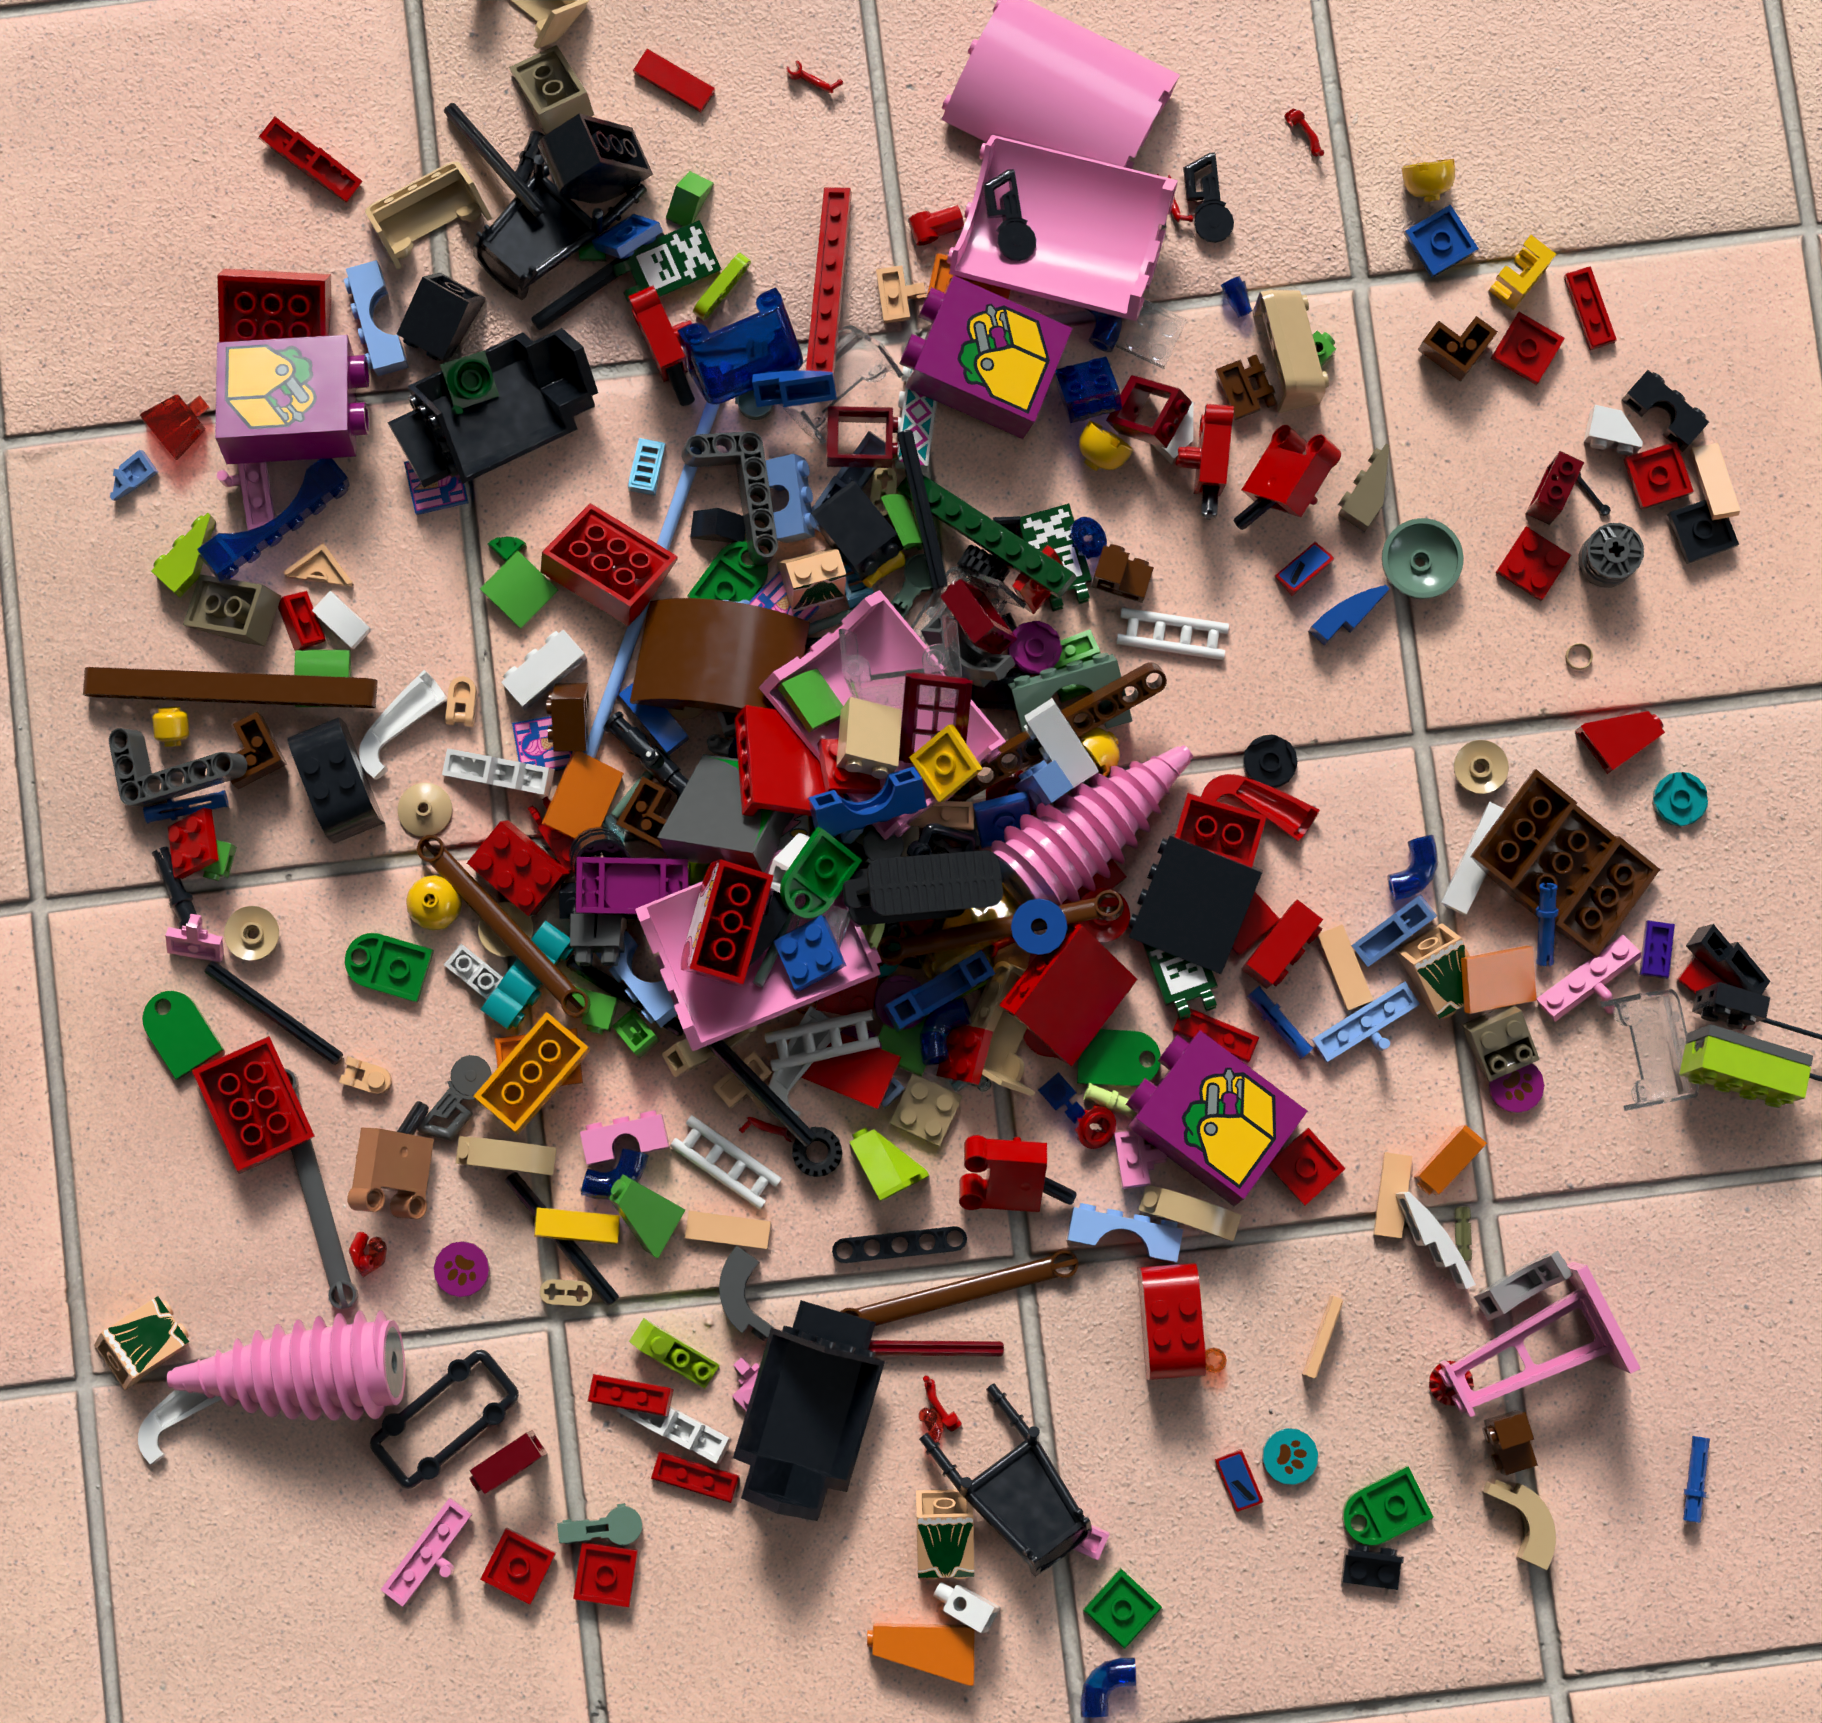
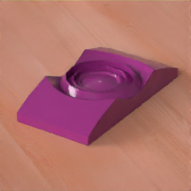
M577 857L576 913L637 915L636 908L688 888V859Z

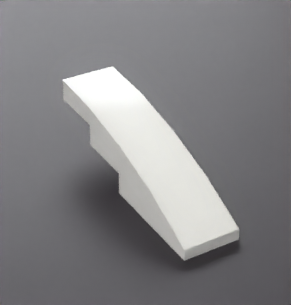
M447 748L442 775L550 796L555 769Z
M1491 802L1488 803L1441 901L1442 905L1464 916L1467 914L1486 876V873L1470 856L1505 810L1504 808Z
M1410 1192L1397 1193V1199L1416 1246L1428 1245L1436 1266L1449 1268L1457 1289H1468L1476 1285L1460 1252L1431 1212Z
M671 1406L668 1417L617 1408L616 1410L659 1435L667 1437L716 1464L721 1463L732 1441L731 1438Z

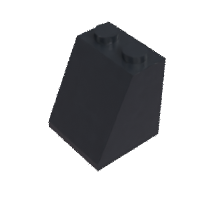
M442 273L423 276L398 329L397 335L404 338L403 342L413 348L420 347L427 351L426 355L434 360L441 361V359L451 358L483 306L486 297Z
M854 480L811 512L825 541L832 549L839 550L841 559L861 581L874 574L879 567L896 557L904 549L896 531Z

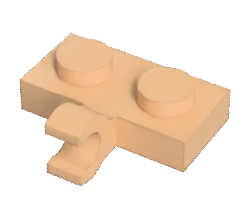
M902 265L876 269L884 324L911 320L908 299L918 300L926 298L924 283L906 286Z
M755 1051L743 1060L763 1081L772 1074L771 1070ZM731 1071L712 1086L730 1109L746 1095L751 1098L760 1110L765 1106Z

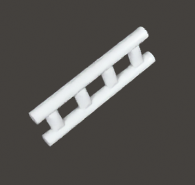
M1122 607L1120 618L1128 619L1126 635L1118 634L1116 644L1224 660L1225 650L1217 649L1219 633L1228 634V623ZM1139 621L1155 623L1153 639L1137 637ZM1166 625L1182 627L1180 643L1163 641ZM1192 629L1209 631L1206 647L1190 645Z
M872 1009L765 1033L767 1044L776 1042L779 1056L778 1059L771 1060L772 1070H780L880 1047L878 1036L869 1038L866 1022L874 1020ZM855 1024L858 1041L842 1044L839 1028ZM828 1030L832 1046L816 1050L813 1034ZM802 1036L805 1053L790 1056L786 1040Z
M691 1115L686 1125L692 1128V1130L683 1142L675 1138L670 1147L760 1210L766 1200L760 1197V1194L768 1183L776 1187L782 1178ZM701 1135L715 1144L706 1158L692 1149ZM723 1151L737 1160L728 1174L714 1165ZM746 1167L760 1176L751 1190L737 1181Z

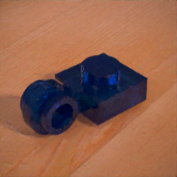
M1059 1072L1038 1089V1092L1055 1111H1058L1065 1105L1068 1109L1064 1113L1074 1124L1078 1122L1077 1119L1085 1115L1084 1109L1077 1101L1074 1104H1071L1069 1101L1077 1092Z

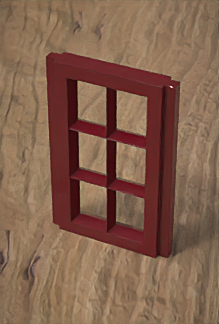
M912 672V674L906 673L899 761L912 763L909 757L915 753L916 734L929 735L932 739L940 732L937 730L939 712L954 713L953 725L967 744L973 680ZM920 685L936 687L934 705L919 704ZM941 687L956 689L955 708L939 706ZM918 709L933 711L932 730L916 728Z

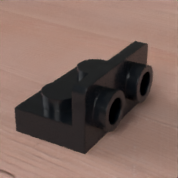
M1011 668L1007 675L999 681L991 680L985 687L974 686L973 702L978 708L1015 711L1008 684L1014 683V679L1029 674L1020 671L1018 668Z
M1353 1544L1352 1549L1345 1548L1341 1582L1398 1590L1401 1563L1404 1562V1557L1397 1555L1396 1549L1381 1547L1380 1552L1369 1551L1370 1546Z

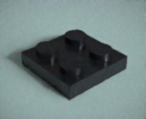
M1706 500L1667 514L1686 564L1739 545L1729 517L1712 520Z

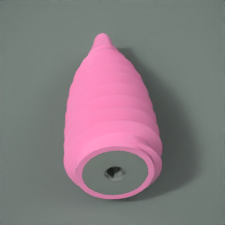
M1182 745L1159 756H1152L1149 761L1144 763L1132 761L1129 764L1128 770L1118 766H1111L1109 778L1096 773L1089 778V786L1080 783L1070 790L1071 796L1065 793L1053 802L1054 807L1049 804L1046 806L1043 803L1038 804L1036 807L1037 818L1029 814L1022 815L1020 818L1021 830L1013 826H1007L1004 829L1006 843L995 840L992 842L991 847L992 852L999 859L1001 875L1004 876L1002 884L1020 906L1029 900L1039 898L1052 901L1056 905H1062L1066 899L1071 902L1080 901L1077 890L1081 886L1094 892L1096 888L1092 877L1098 873L1109 878L1110 871L1107 862L1113 859L1123 864L1125 860L1121 848L1124 844L1137 849L1138 843L1134 836L1137 829L1139 828L1146 832L1151 831L1147 818L1152 811L1161 814L1158 803L1165 794L1170 795V787L1191 763V759H1193L1191 751L1185 745Z
M359 1310L355 1315L353 1324L348 1325L344 1316L341 1313H337L331 1327H327L323 1318L317 1316L311 1330H306L303 1322L297 1319L290 1334L286 1335L282 1326L276 1324L272 1338L265 1340L261 1331L256 1330L251 1344L244 1346L241 1340L237 1338L233 1349L221 1353L217 1349L213 1357L201 1361L198 1359V1362L173 1368L172 1371L167 1373V1384L169 1388H174V1390L202 1393L210 1399L215 1396L222 1397L223 1401L231 1407L240 1400L241 1405L248 1413H255L261 1406L268 1417H276L282 1409L286 1417L292 1420L298 1418L302 1411L310 1420H317L323 1411L333 1421L338 1420L343 1412L350 1419L357 1420L365 1410L369 1417L378 1419L383 1414L386 1406L398 1405L401 1402L405 1386L404 1346L397 1323L394 1320H387L382 1310L378 1311L375 1322H367L364 1313Z

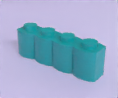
M547 921L541 925L531 939L555 966H557L561 959L566 961L574 951L570 946V938ZM517 958L480 1010L508 1030L512 1027L517 1028L526 1016L523 1013L525 1008L529 1004L533 1006L540 998L542 992L539 989L543 984Z

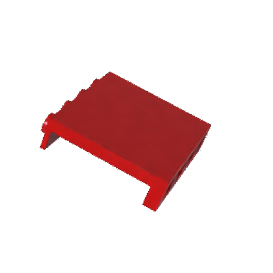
M745 705L735 717L742 815L753 816L760 808L812 816L808 797L825 793L820 761L778 710Z
M1074 923L1068 925L1065 939L1060 947L1050 953L1036 956L999 1006L1025 1025L1055 1053L1054 1056L1072 1067L1138 979L1082 925Z

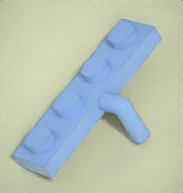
M1405 981L1311 1040L1326 1063L1367 1037L1370 1038L1377 1050H1385L1390 1046V1041L1387 1038H1382L1378 1030L1414 1009L1420 1003Z

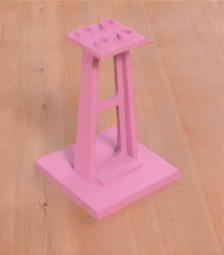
M1576 1262L1567 1264L1573 1274L1569 1279L1575 1291L1452 1365L1445 1360L1440 1362L1443 1369L1438 1372L1444 1384L1448 1388H1453L1455 1395L1451 1397L1458 1411L1461 1413L1465 1412L1468 1416L1472 1417L1476 1415L1473 1410L1475 1406L1607 1353L1614 1366L1631 1374L1641 1369L1587 1265ZM1574 1309H1581L1595 1335L1594 1341L1544 1363L1534 1364L1524 1346V1339ZM1511 1346L1516 1348L1525 1366L1522 1372L1478 1391L1470 1389L1465 1379L1467 1371Z

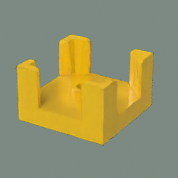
M1533 235L1527 238L1523 244L1524 247L1514 259V262L1524 269L1523 272L1519 275L1510 267L1505 266L1497 275V281L1488 290L1512 310L1517 307L1540 279L1556 256V253Z

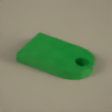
M747 542L731 543L718 553L687 597L729 600L731 602L750 601L767 580L768 564L764 566L756 565L755 563L752 565L744 564L741 558L744 553L748 552Z
M817 827L782 878L780 895L784 906L791 913L803 918H814L822 915L833 904L842 891L844 882L850 879L862 862V859L824 829ZM803 893L806 902L803 907L798 909L795 906V898Z
M367 933L357 937L349 945L345 954V968L350 978L363 987L418 1003L434 950L382 934ZM363 949L367 953L366 961L360 965L355 964L352 958L354 952Z
M164 991L152 997L145 1006L142 1018L144 1029L176 1080H179L224 1050L195 1002L187 995L177 991ZM167 999L171 1004V1009L167 1014L161 1015L157 1011V1005L161 1000Z
M1100 1029L1078 1058L1077 1084L1139 1086L1144 1078L1150 1081L1157 1074L1161 1064L1158 1062L1161 1056L1159 1047L1149 1035L1143 1032ZM1142 1052L1153 1054L1155 1061L1151 1067H1144L1140 1064L1139 1056Z
M1405 1466L1355 1491L1348 1497L1342 1510V1520L1348 1534L1358 1542L1366 1545L1384 1543L1434 1518L1409 1466ZM1357 1514L1363 1515L1366 1520L1365 1527L1359 1531L1351 1527V1519Z

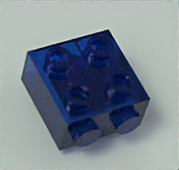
M1106 356L1055 370L1058 391L1070 423L1122 410L1119 387Z

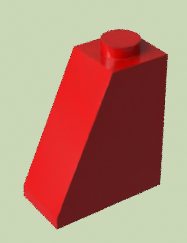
M1650 711L1584 723L1575 730L1607 774L1665 733L1662 729L1664 725L1660 718L1655 714L1652 715Z

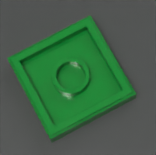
M1119 1568L1083 1608V1611L1125 1649L1160 1611L1162 1606L1124 1570Z

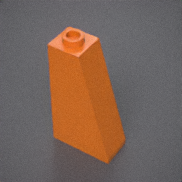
M873 1623V1630H867V1647H873L872 1655L968 1686H974L975 1629L970 1626Z

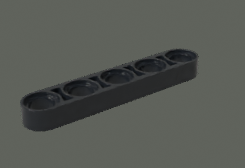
M951 1226L849 1237L836 1241L833 1245L832 1253L833 1257L841 1263H853L954 1252L965 1247L967 1235L962 1228ZM951 1231L960 1232L963 1237L961 1245L957 1247L950 1246L947 1243L948 1233ZM923 1234H931L935 1238V1245L932 1249L924 1250L921 1248L919 1239ZM896 1237L905 1238L908 1242L906 1251L902 1253L895 1252L891 1246L893 1239ZM868 1240H876L880 1244V1251L877 1255L869 1256L866 1254L864 1245ZM841 1243H848L852 1246L853 1253L847 1259H842L837 1255V1247Z

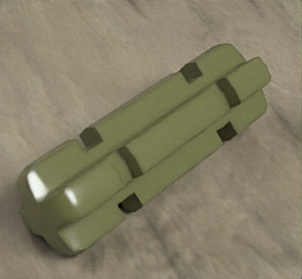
M1469 1207L1455 1208V1219H1457V1223H1455L1456 1245H1458V1251L1464 1261H1471L1472 1249H1469V1245H1472L1471 1223H1469L1471 1209Z

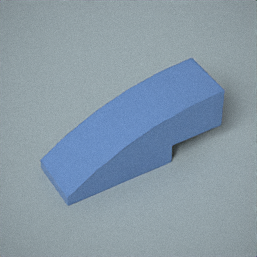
M1420 894L1351 946L1366 966L1369 967L1436 918L1437 915Z

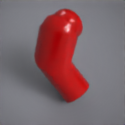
M364 1232L356 1233L349 1248V1254L354 1267L359 1271L370 1270L374 1264V1260H371L372 1256L364 1254V1249L369 1240V1236Z

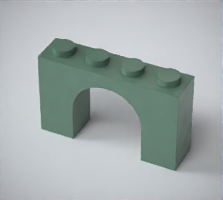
M1100 653L1093 656V660L1072 661L1066 664V668L1059 670L1048 668L1042 670L1038 676L1030 678L1029 675L1015 678L1014 683H1010L1008 686L1020 731H1026L1024 726L1028 723L1025 715L1050 700L1052 695L1060 688L1071 684H1079L1095 692L1120 678L1121 673L1118 661L1114 655ZM1125 689L1122 692L1123 696H1126ZM1101 701L1098 708L1106 709L1111 701ZM1130 709L1105 722L1103 725L1108 729L1132 722ZM1032 740L1027 743L1026 748L1035 749L1039 742Z

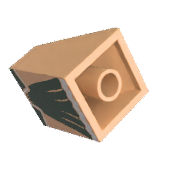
M828 548L777 562L792 612L844 599L846 572L838 549Z
M1441 923L1395 949L1428 1010L1438 1019L1447 1018L1455 1014L1457 1009L1464 1006L1461 958L1469 957L1470 955L1459 935Z
M159 1296L102 1331L94 1344L124 1390L133 1386L185 1349L189 1343L187 1339L189 1334L186 1328L181 1323H176L172 1317V1308L165 1300L162 1302Z
M916 1490L918 1578L936 1580L943 1577H953L955 1579L974 1577L973 1507L958 1490Z

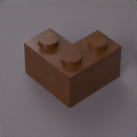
M1476 316L1463 334L1459 336L1438 320L1422 341L1418 351L1461 382L1492 342L1498 331Z
M1110 544L1108 547L1104 545L1091 587L1143 603L1154 567L1149 566V562L1143 559L1134 558L1133 561L1129 560L1130 553L1125 552V548Z
M555 683L553 692H549V700L546 701L547 717L552 716V726H548V743H553V752L587 750L589 743L587 722L589 712L588 683Z
M255 712L233 723L244 746V749L236 753L243 755L247 761L246 773L240 778L231 780L233 786L241 789L287 765L262 715Z
M642 776L616 825L622 831L665 853L657 837L667 821L660 816L672 795L666 788Z
M1514 1410L1484 1420L1486 1427H1483L1482 1431L1487 1444H1492L1495 1454L1491 1455V1459L1496 1471L1500 1470L1501 1474L1509 1475L1538 1466L1530 1442L1535 1439L1526 1412Z

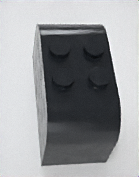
M579 113L546 134L538 143V148L559 195L564 198L592 204L606 202L622 195L653 175L635 132L629 126Z
M340 717L287 738L291 754L314 813L324 834L330 841L335 844L385 824L348 727Z

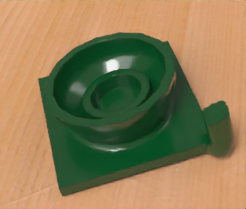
M484 350L439 365L453 404L451 410L453 415L463 413L462 408L499 396Z

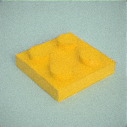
M953 724L947 725L909 757L938 802H945L983 770Z

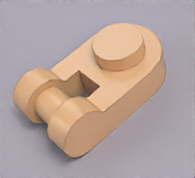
M460 676L453 679L449 685L445 723L447 725L464 723L465 726H474L477 687L470 678ZM456 705H466L465 713L456 712Z
M347 1056L345 1062L347 1068L345 1074L341 1075L339 1083L373 1094H382L389 1090L392 1077L388 1070ZM357 1069L365 1070L362 1081L354 1079Z

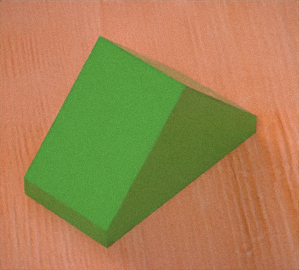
M689 171L675 187L666 219L682 227L694 223L714 183Z
M633 1008L612 1025L638 1058H641L660 1041Z

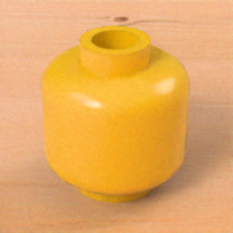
M180 707L158 708L159 712L154 714L152 718L154 738L157 741L164 742L165 747L180 746L181 740L187 739L190 734L187 713L181 711Z

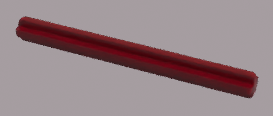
M871 1340L868 1350L876 1352L875 1356L1001 1357L1004 1354V1344L1001 1341Z

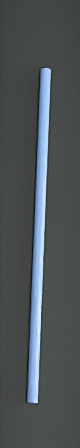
M721 360L695 435L710 434L734 366L728 361ZM690 448L692 453L696 455L701 454V451L698 448ZM684 464L657 541L658 545L667 550L670 548L698 467ZM649 603L644 611L627 626L588 737L587 750L583 751V753L593 758H596L605 732L603 727L612 713Z

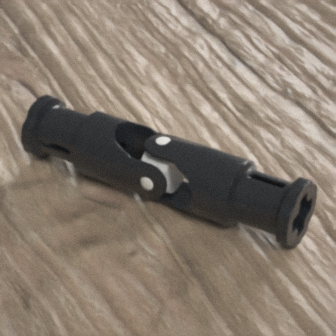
M619 711L613 714L604 725V730L606 732L610 731L628 753L638 757L640 764L664 787L668 786L677 795L678 800L689 781L681 774V769L658 747L654 745L650 747L646 735L637 727H632L623 718L624 714ZM660 755L664 758V764L661 768L654 770L648 767L655 765Z

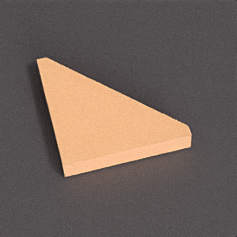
M324 543L283 571L284 575L289 578L350 587L353 585V582Z

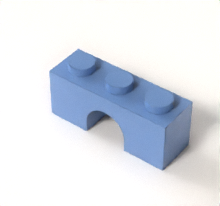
M796 454L765 460L769 487L778 491L788 490L789 492L787 506L781 511L773 512L777 540L790 543L815 537L814 529L816 528V522L811 515L813 493L808 484L810 469L807 461Z
M1043 760L1018 775L1021 780L1014 784L1019 793L1027 792L1032 812L1036 810L1038 804L1043 803L1046 806L1074 788L1055 760L1048 764Z

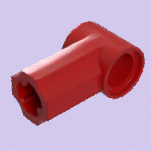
M958 205L933 213L929 211L919 212L908 218V223L917 246L930 244L936 241L939 236L961 230L965 225Z

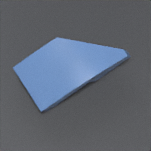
M138 450L123 462L119 469H114L113 492L110 493V498L113 501H117L158 473V470L143 450Z

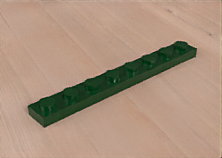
M923 475L933 516L1059 599L1077 577L1074 572ZM906 476L896 489L901 495L912 501Z

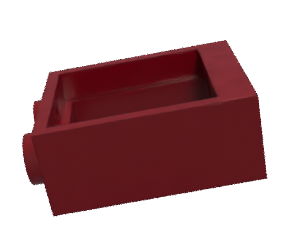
M1131 375L1106 421L1118 434L1167 448L1187 414L1192 401L1179 388ZM1150 394L1168 399L1152 428L1134 423Z
M828 406L827 467L892 468V459H898V443H892L893 433H898V417H893V407ZM839 422L886 423L885 455L838 454Z
M1559 451L1547 466L1525 514L1550 525L1562 512L1584 462Z
M961 578L951 583L940 596L975 645L991 654H1001L1017 640L984 592Z
M531 1430L469 1470L472 1474L469 1479L478 1492L482 1490L486 1494L548 1453L534 1431Z

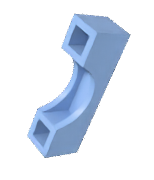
M375 260L346 268L348 278L344 279L348 295L353 293L355 303L351 304L354 318H360L362 328L358 329L362 345L367 344L369 353L365 355L369 370L374 369L377 376L409 368L403 345L398 335L384 333L374 324V309L378 301L388 293L378 261Z
M625 931V953H620L618 966H612L609 971L618 983L624 980L628 985L625 992L634 1003L638 1000L645 1008L641 1012L650 1024L656 1021L662 1027L677 1015L672 997L664 980L645 982L635 977L632 969V959L638 944ZM595 953L601 960L602 953Z
M1080 1203L1079 1208L1073 1207L1067 1241L1095 1246L1105 1233L1114 1229H1124L1133 1232L1143 1241L1148 1257L1177 1262L1183 1229L1177 1228V1222L1161 1220L1160 1225L1150 1223L1151 1217L1134 1214V1219L1123 1217V1211L1107 1209L1106 1213L1096 1212V1206Z

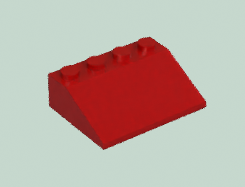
M223 269L217 275L219 342L329 336L332 301L331 274Z
M589 503L542 551L540 572L626 626H629L644 611L678 560V556Z
M270 1036L192 1070L238 1174L257 1167L315 1137Z

